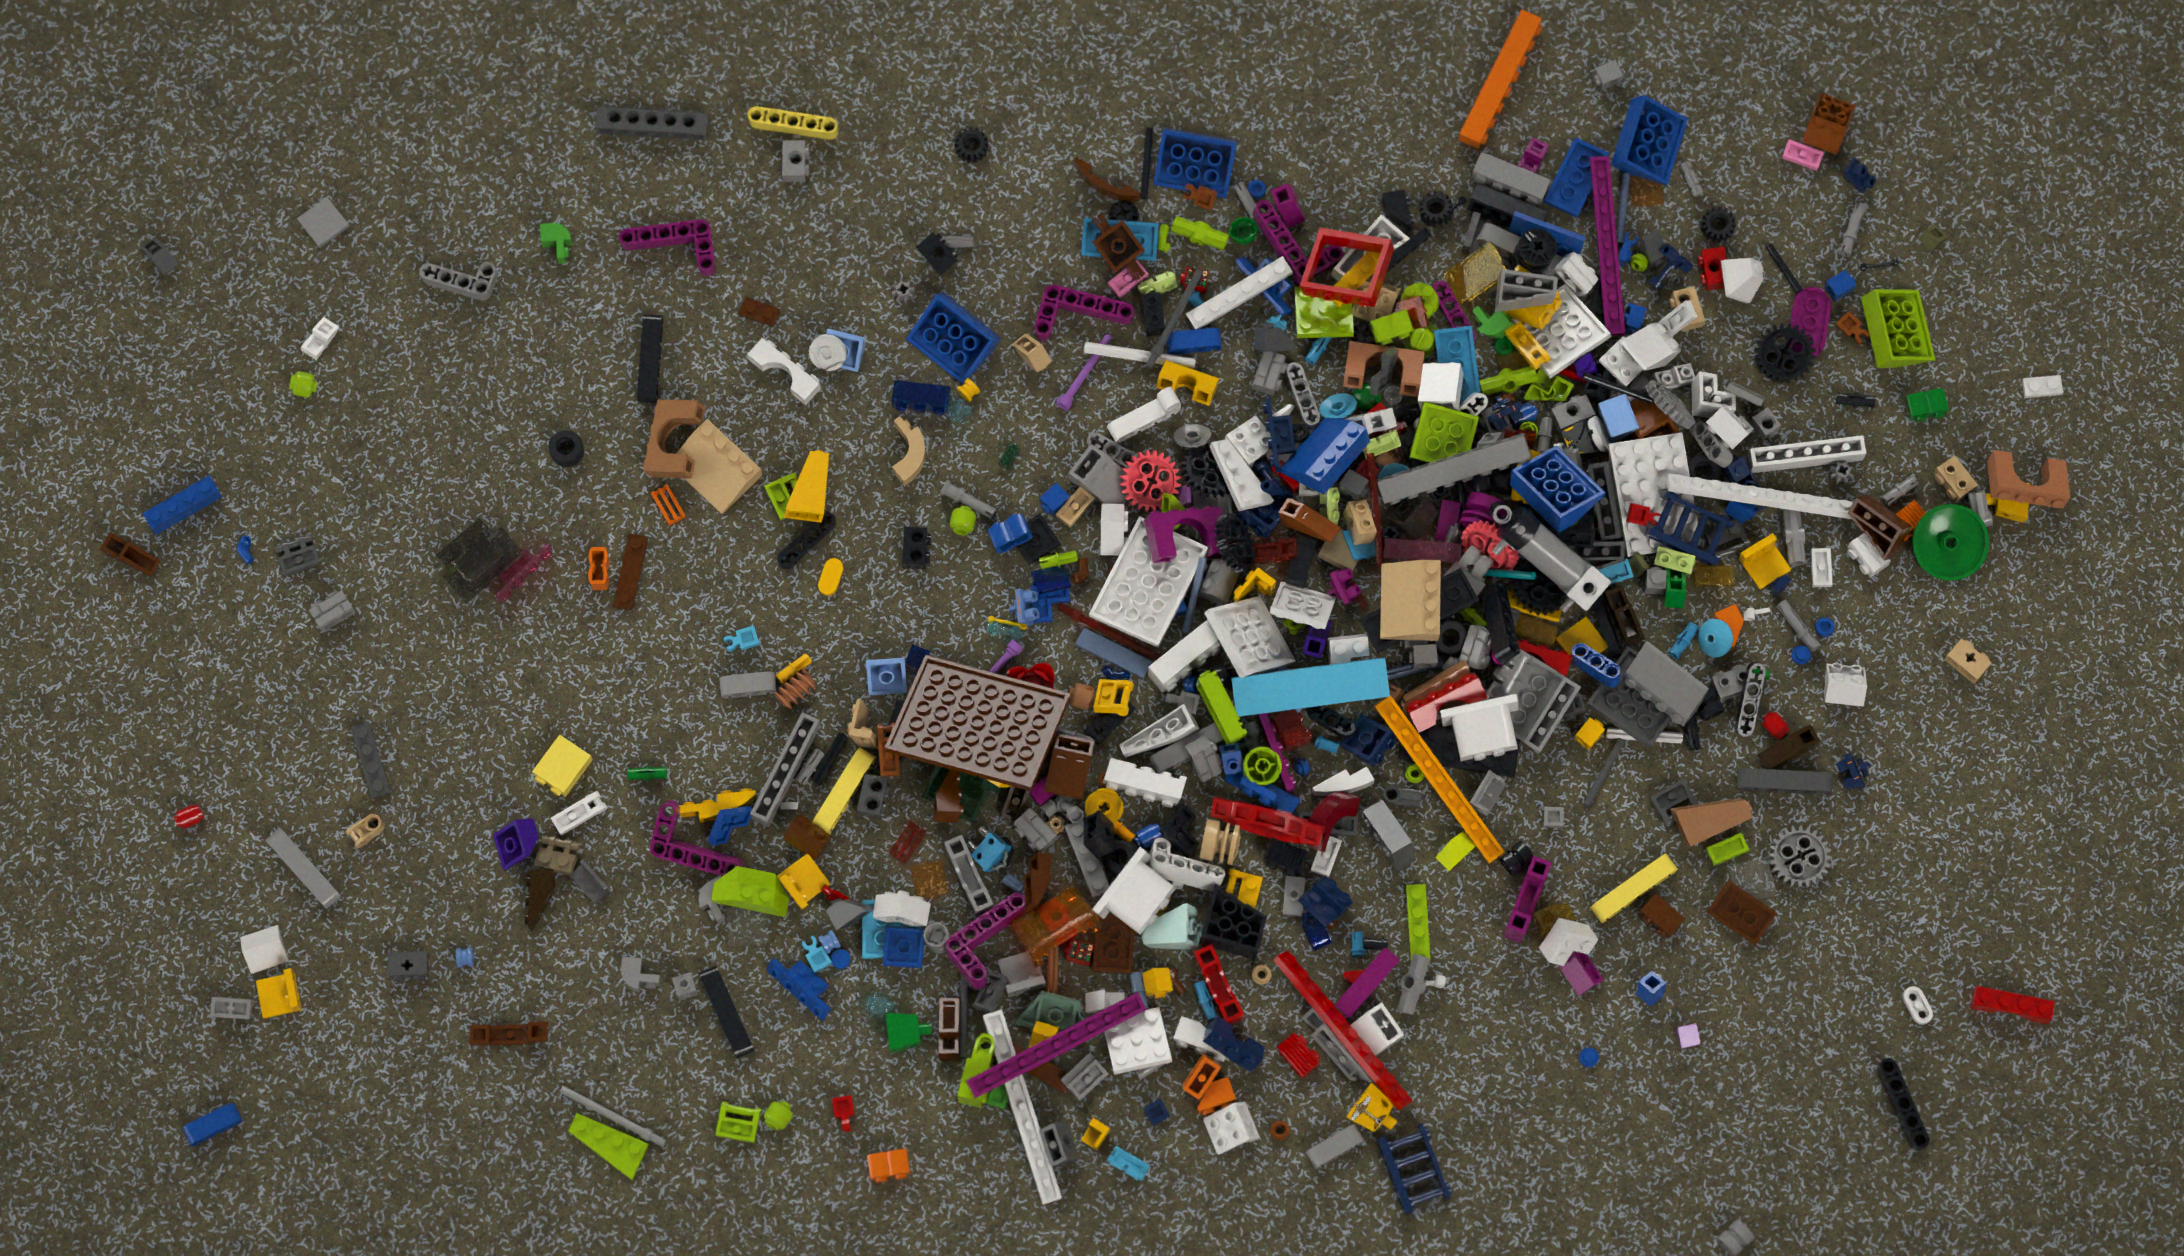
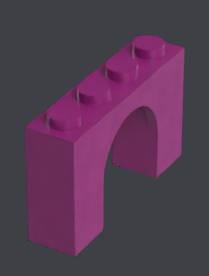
M1206 506L1203 509L1197 510L1195 507H1192L1185 511L1172 509L1161 513V511L1151 512L1144 520L1153 563L1171 562L1177 556L1173 529L1178 524L1190 525L1199 532L1203 545L1208 547L1206 558L1223 557L1222 554H1219L1220 548L1216 547L1218 542L1214 539L1217 536L1214 533V530H1216L1214 524L1217 523L1216 519L1222 516L1221 507Z
M1533 856L1504 932V938L1522 943L1552 862Z

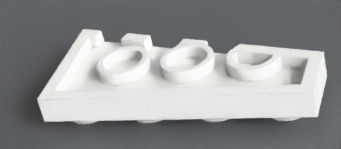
M1229 439L1212 442L1209 447L1238 511L1272 504L1273 498L1262 491L1260 487L1261 482Z

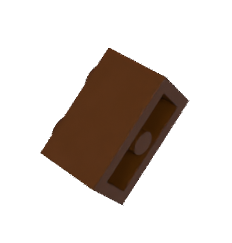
M800 814L791 822L783 839L802 853L809 854L813 860H816L822 855L832 836Z
M1656 893L1639 912L1640 920L1648 926L1651 924L1661 938L1666 937L1668 940L1686 919Z

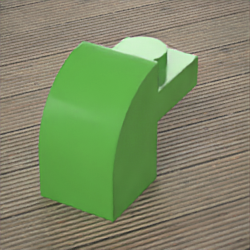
M557 223L540 224L543 248L556 247L558 263L565 264L566 257H569V246L573 245L569 231Z
M1476 306L1472 310L1476 315L1474 317L1475 320L1481 325L1478 330L1491 338L1505 337L1504 331L1515 324L1505 311L1496 312L1490 316L1480 306Z

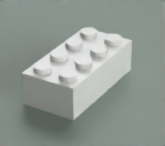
M1208 619L1148 667V677L1162 693L1166 691L1171 692L1177 686L1176 683L1179 680L1187 678L1188 675L1192 674L1191 671L1195 667L1201 668L1207 662L1205 659L1210 655L1216 656L1222 650L1220 648L1222 644Z

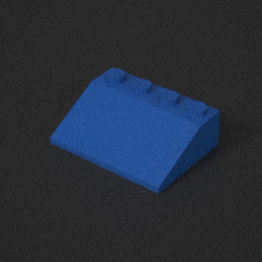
M1645 95L1631 99L1611 166L1624 173L1668 185L1688 118Z
M1165 127L1162 132L1153 185L1190 191L1185 189L1187 184L1194 185L1197 190L1201 185L1218 191L1217 197L1227 198L1238 141Z
M945 293L936 294L906 338L907 341L962 384L974 374L1002 339Z
M1324 418L1298 447L1296 453H1293L1284 463L1279 472L1324 495L1370 443L1367 429L1351 420Z
M1557 445L1516 467L1511 473L1510 486L1558 533L1575 524L1605 496V491Z

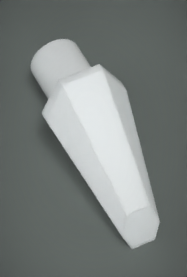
M1288 404L1272 416L1289 415L1295 406Z

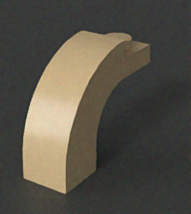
M899 416L894 420V426L907 441L909 449L906 456L895 464L892 469L903 486H906L920 473L924 465L926 453L924 438L918 426L912 429L910 423L906 419L903 421Z

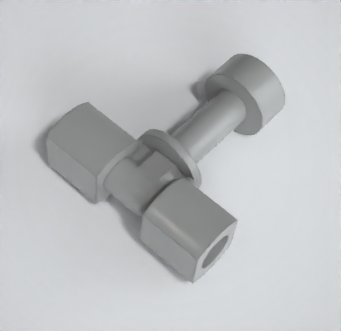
M1060 795L1055 800L1049 799L1040 806V809L1047 818H1050L1058 811H1066V816L1072 823H1079L1084 817V813L1079 807L1071 806V800L1074 799L1071 797Z

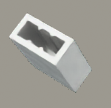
M1460 363L1423 364L1418 397L1420 410L1422 409L1423 402L1459 411L1464 375Z

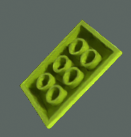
M1874 289L1861 297L1877 368H1896L1935 361L1919 290Z

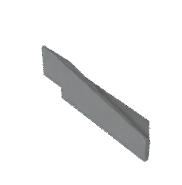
M1311 1008L1302 1019L1315 1030L1311 1035L1349 1080L1357 1081L1360 1079L1372 1083L1373 1080L1316 1011Z

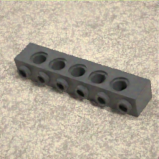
M604 105L597 107L595 130L596 134L708 141L710 120L709 115L703 111L691 113L685 110H677L674 112L666 109H631L626 106L613 108L612 106ZM613 118L620 119L618 122H611ZM632 119H638L637 123H630ZM651 120L657 121L653 125L648 124V122ZM670 121L676 122L672 126L667 125V123ZM688 122L694 123L691 127L685 126Z

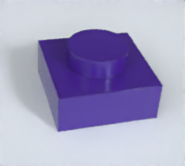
M1591 353L1578 358L1574 362L1580 379H1582L1584 372L1588 374L1598 372Z

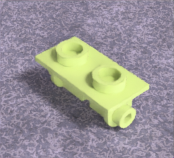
M1166 271L1156 276L1157 281L1155 282L1151 278L1137 285L1141 294L1156 292L1162 294L1178 287L1176 276L1172 271Z
M1389 430L1388 433L1370 439V443L1363 450L1366 460L1400 447L1401 442L1397 430Z
M1332 487L1324 495L1320 493V504H1326V508H1320V514L1338 525L1340 494L1338 487Z
M1658 546L1654 564L1691 574L1695 566L1696 556Z

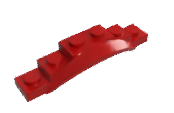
M1217 796L1213 799L1211 817L1222 819L1225 823H1231L1233 826L1235 824L1240 825V829L1260 836L1275 838L1284 842L1308 843L1320 846L1324 826L1311 823L1308 819L1293 816L1294 813L1261 804L1253 805L1239 800L1231 801Z

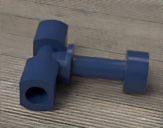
M1668 243L1660 250L1667 257V260H1665L1667 265L1656 278L1652 276L1648 280L1659 291L1664 286L1661 282L1673 268L1677 270L1679 267L1683 272L1688 273L1693 267L1691 262L1682 255H1679L1680 253Z
M1260 461L1254 466L1255 473L1265 479L1260 484L1263 492L1271 496L1275 495L1277 499L1283 502L1287 498H1293V492L1290 489L1280 485L1279 479H1273L1269 473L1271 468L1266 461Z

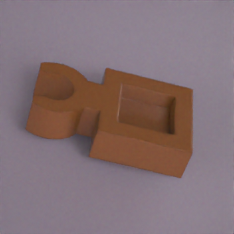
M1192 184L1186 185L1185 189L1190 190L1191 194L1184 193V199H1195L1194 205L1208 210L1213 209L1218 191L1201 185L1197 190Z
M1850 311L1835 324L1847 338L1853 335L1858 345H1861L1863 342L1859 338L1860 335H1863L1866 339L1869 337V333L1866 330L1860 329L1862 323Z

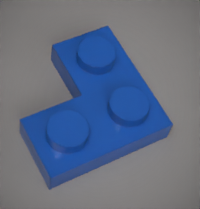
M1069 582L1031 585V590L1038 594V600L1032 603V608H1037L1039 611V619L1034 620L1033 623L1053 622L1051 604L1070 602Z
M745 806L720 810L707 841L711 845L727 843L733 828L748 826L752 808Z

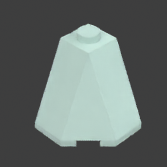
M1183 904L1158 917L1152 925L1148 924L1142 932L1143 944L1149 948L1202 949V945L1199 944L1202 928L1201 924H1197L1194 917L1197 916L1196 908L1189 904Z

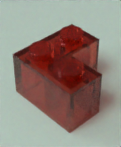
M1296 709L1273 716L1272 720L1285 754L1307 747L1311 743V732L1309 728L1305 729L1304 724L1301 725L1303 718Z

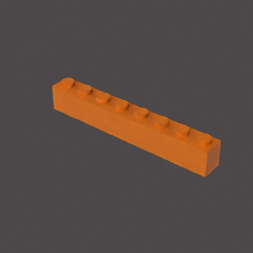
M1521 10L1459 134V141L1479 149L1481 144L1485 145L1489 136L1486 133L1489 128L1493 129L1497 120L1494 117L1496 113H1501L1504 106L1502 101L1504 97H1509L1512 90L1510 85L1512 82L1517 81L1520 74L1518 69L1520 66L1524 67L1528 58L1525 55L1527 51H1532L1535 41H1533L1535 35L1539 36L1543 28L1541 25L1542 18Z

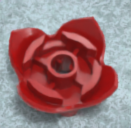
M1037 663L1030 669L1017 666L1009 669L1007 672V677L1055 689V673L1049 663Z

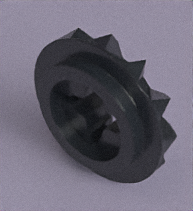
M1119 200L1117 203L1112 204L1109 210V220L1137 222L1138 209L1134 203H1130L1127 200ZM1121 208L1124 210V212H1128L1126 220L1125 218H1123L1122 215L1119 216V214H1121Z
M1361 321L1354 326V337H1351L1353 342L1378 345L1375 342L1369 324L1370 321ZM1366 329H1368L1371 337L1369 336L1366 342H1364V336L1361 333L1364 334Z

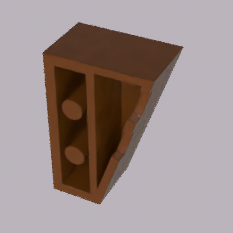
M1867 494L1857 497L1848 512L1860 530L1869 537L1870 543L1882 554L1881 557L1884 561L1896 555L1912 527Z

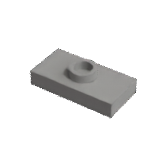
M1286 876L1282 915L1302 917L1303 905L1298 900L1304 895V877Z

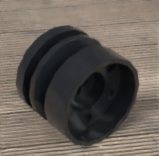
M1534 228L1527 230L1522 234L1513 251L1512 260L1515 267L1520 265L1533 274H1543L1549 268L1557 253L1556 240L1550 232L1544 229Z

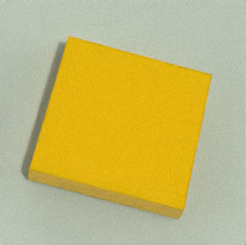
M1584 617L1555 638V641L1562 650L1568 652V655L1571 656L1573 646L1578 643L1586 644L1600 654L1608 649L1606 641L1587 617Z

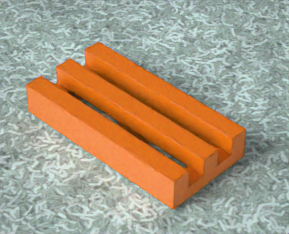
M668 484L664 485L663 488H658L655 492H651L654 501L669 526L686 517ZM665 491L669 494L680 516L677 517L664 494ZM657 495H661L674 519L670 520Z

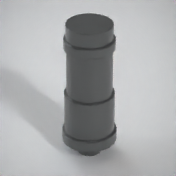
M1457 523L1454 526L1450 525L1439 556L1450 560L1455 545L1463 532L1460 529L1461 525Z

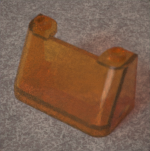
M1076 887L1065 888L1062 893L1025 916L1013 920L1010 927L1012 934L1035 969L1044 964L1042 957L1045 954L1046 956L1051 955L1049 950L1080 931L1085 934L1087 932L1086 929H1091L1094 933L1102 928L1097 914Z

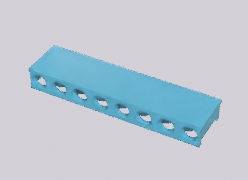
M1382 657L1246 676L1242 679L1239 676L1231 677L1235 710L1238 716L1390 697L1386 661Z

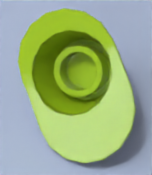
M1428 320L1417 321L1413 325L1414 331L1410 333V337L1406 338L1405 349L1423 351L1424 359L1430 357L1436 348L1434 330L1440 329Z

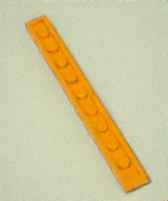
M1391 695L1377 704L1375 709L1488 864L1497 859L1505 851Z

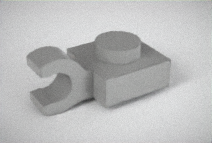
M1181 691L1180 696L1167 693L1165 703L1176 704L1178 707L1184 704L1191 714L1196 715L1200 695Z

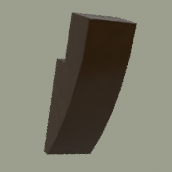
M1618 585L1602 593L1626 646L1644 640L1645 637L1633 606L1628 601L1623 585Z

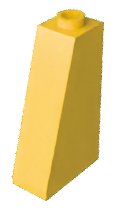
M821 450L810 451L786 505L784 518L822 522L825 508L829 453H824Z

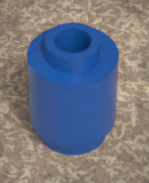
M1528 402L1522 405L1523 407L1520 409L1523 418L1518 421L1512 422L1509 416L1514 427H1520L1524 422H1532L1537 419L1538 411L1534 404L1531 405Z
M1157 823L1149 824L1135 833L1136 837L1134 840L1139 848L1147 849L1153 845L1156 838L1164 837L1159 832L1161 828Z

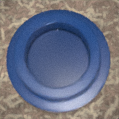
M1802 645L1796 646L1791 653L1792 660L1799 665L1806 664L1811 657L1810 650Z
M1188 675L1184 679L1183 688L1186 692L1196 693L1198 691L1196 687L1198 678L1194 675Z
M1305 758L1295 759L1293 767L1296 774H1300L1302 777L1306 776L1310 772L1308 761Z
M1584 1048L1579 1054V1061L1585 1067H1593L1599 1060V1055L1593 1048Z

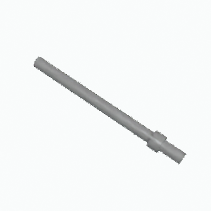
M562 1086L560 1093L641 1135V1138L646 1141L650 1140L662 1147L665 1145L666 1139L654 1134L653 1130L647 1127L643 1128L570 1088Z

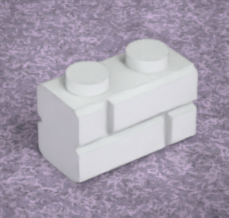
M1575 252L1566 254L1554 268V271L1577 296L1587 294L1599 280L1595 275L1594 269L1588 267L1583 262L1582 256Z
M1863 533L1849 543L1847 547L1849 549L1848 554L1853 560L1856 559L1859 562V568L1862 573L1868 574L1871 578L1887 567L1891 560L1884 561L1881 557L1882 554L1870 543L1869 537Z

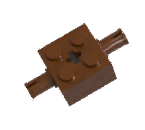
M1100 213L1097 216L1101 223L1096 217L1092 219L1102 233L1100 237L1092 242L1114 274L1127 267L1135 280H1139L1140 277L1136 271L1141 277L1146 273L1138 265L1136 258L1145 252L1144 248L1123 220L1115 226H1110L1103 217V214ZM1115 243L1124 244L1122 246L1123 250L1115 251Z

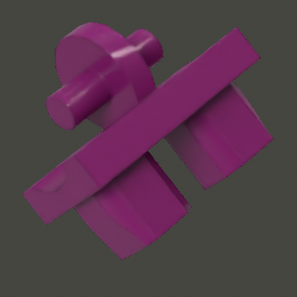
M1350 568L1338 569L1330 573L1333 581L1329 582L1332 590L1327 592L1328 595L1334 593L1336 599L1341 598L1345 605L1355 600V597L1361 594L1357 584L1350 587L1347 582L1348 579L1353 577Z

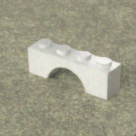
M761 338L747 354L748 360L762 371L769 368H781L787 371L792 377L791 394L807 405L820 390L819 379L813 374L808 375L805 372V368L799 363H793L787 353L784 351L779 352L773 342Z

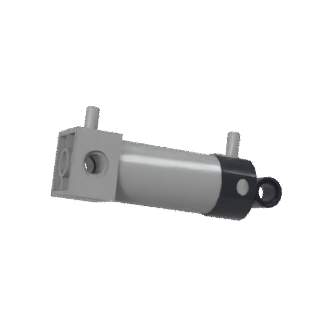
M1497 501L1489 507L1490 517L1501 524L1497 531V536L1501 538V541L1492 552L1499 555L1508 544L1512 549L1525 557L1569 596L1560 607V610L1564 613L1567 612L1574 602L1587 611L1610 585L1611 581L1575 553L1523 506H1519L1511 511L1506 504ZM1503 508V509H1504L1503 515L1500 516V517H1497V516H1496V512H1497L1499 509Z

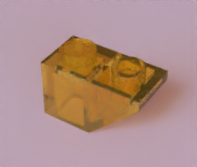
M1568 903L1550 905L1534 913L1533 922L1541 937L1550 932L1558 918L1576 922V918Z

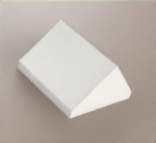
M278 925L240 937L242 952L251 974L289 962Z

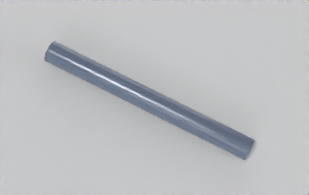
M1622 173L1616 235L1618 245H1623L1629 173Z
M1199 557L1182 632L1185 633L1190 632L1207 558Z

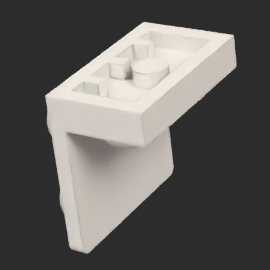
M1623 336L1599 359V362L1617 379L1616 381L1619 385L1626 387L1643 368L1620 343L1625 339Z
M1257 416L1252 417L1225 436V439H1229L1250 469L1254 461L1272 450L1268 449L1267 438H1270V433L1266 432L1265 426Z
M1246 1102L1233 1103L1203 1119L1218 1155L1244 1142H1252L1260 1138Z

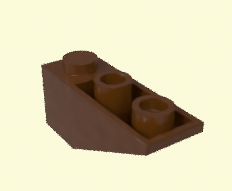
M949 770L936 794L933 804L934 822L958 823L959 816L963 814V803H960L962 791L961 787H958L960 781V773L958 771Z

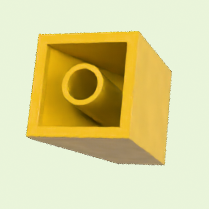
M1517 265L1514 271L1531 273L1520 265ZM1557 291L1552 304L1507 310L1505 312L1515 320L1542 330L1550 322L1552 315L1561 307L1562 302L1559 291Z

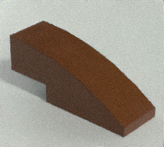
M111 532L99 549L108 556L149 577L153 575L161 561Z
M1037 852L1029 859L1030 871L1023 876L1025 912L1027 913L1039 904L1047 889L1051 874L1052 854Z
M940 998L939 1061H959V998Z

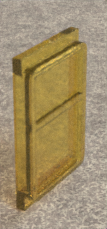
M1489 241L1443 273L1459 305H1462L1495 284L1501 270L1506 268L1492 241Z

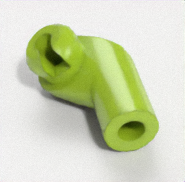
M1166 224L1160 226L1157 241L1158 250L1164 253L1170 249V244L1166 243L1169 226Z

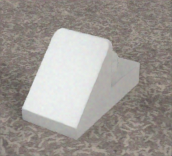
M1105 990L1085 993V1013H1098L1125 999V993H1105Z

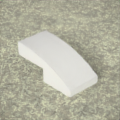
M323 317L312 329V335L301 346V351L317 360L335 336L339 326Z

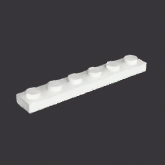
M1282 256L1186 313V316L1194 329H1201L1293 274Z

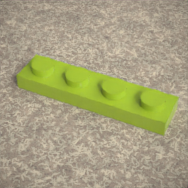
M1426 884L1406 885L1410 961L1413 954L1430 958Z

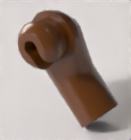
M1087 558L1078 559L1079 570L1070 577L1071 582L1075 585L1082 584L1089 576Z
M1172 966L1169 968L1172 987L1178 995H1181L1186 991V988L1176 977L1178 970Z

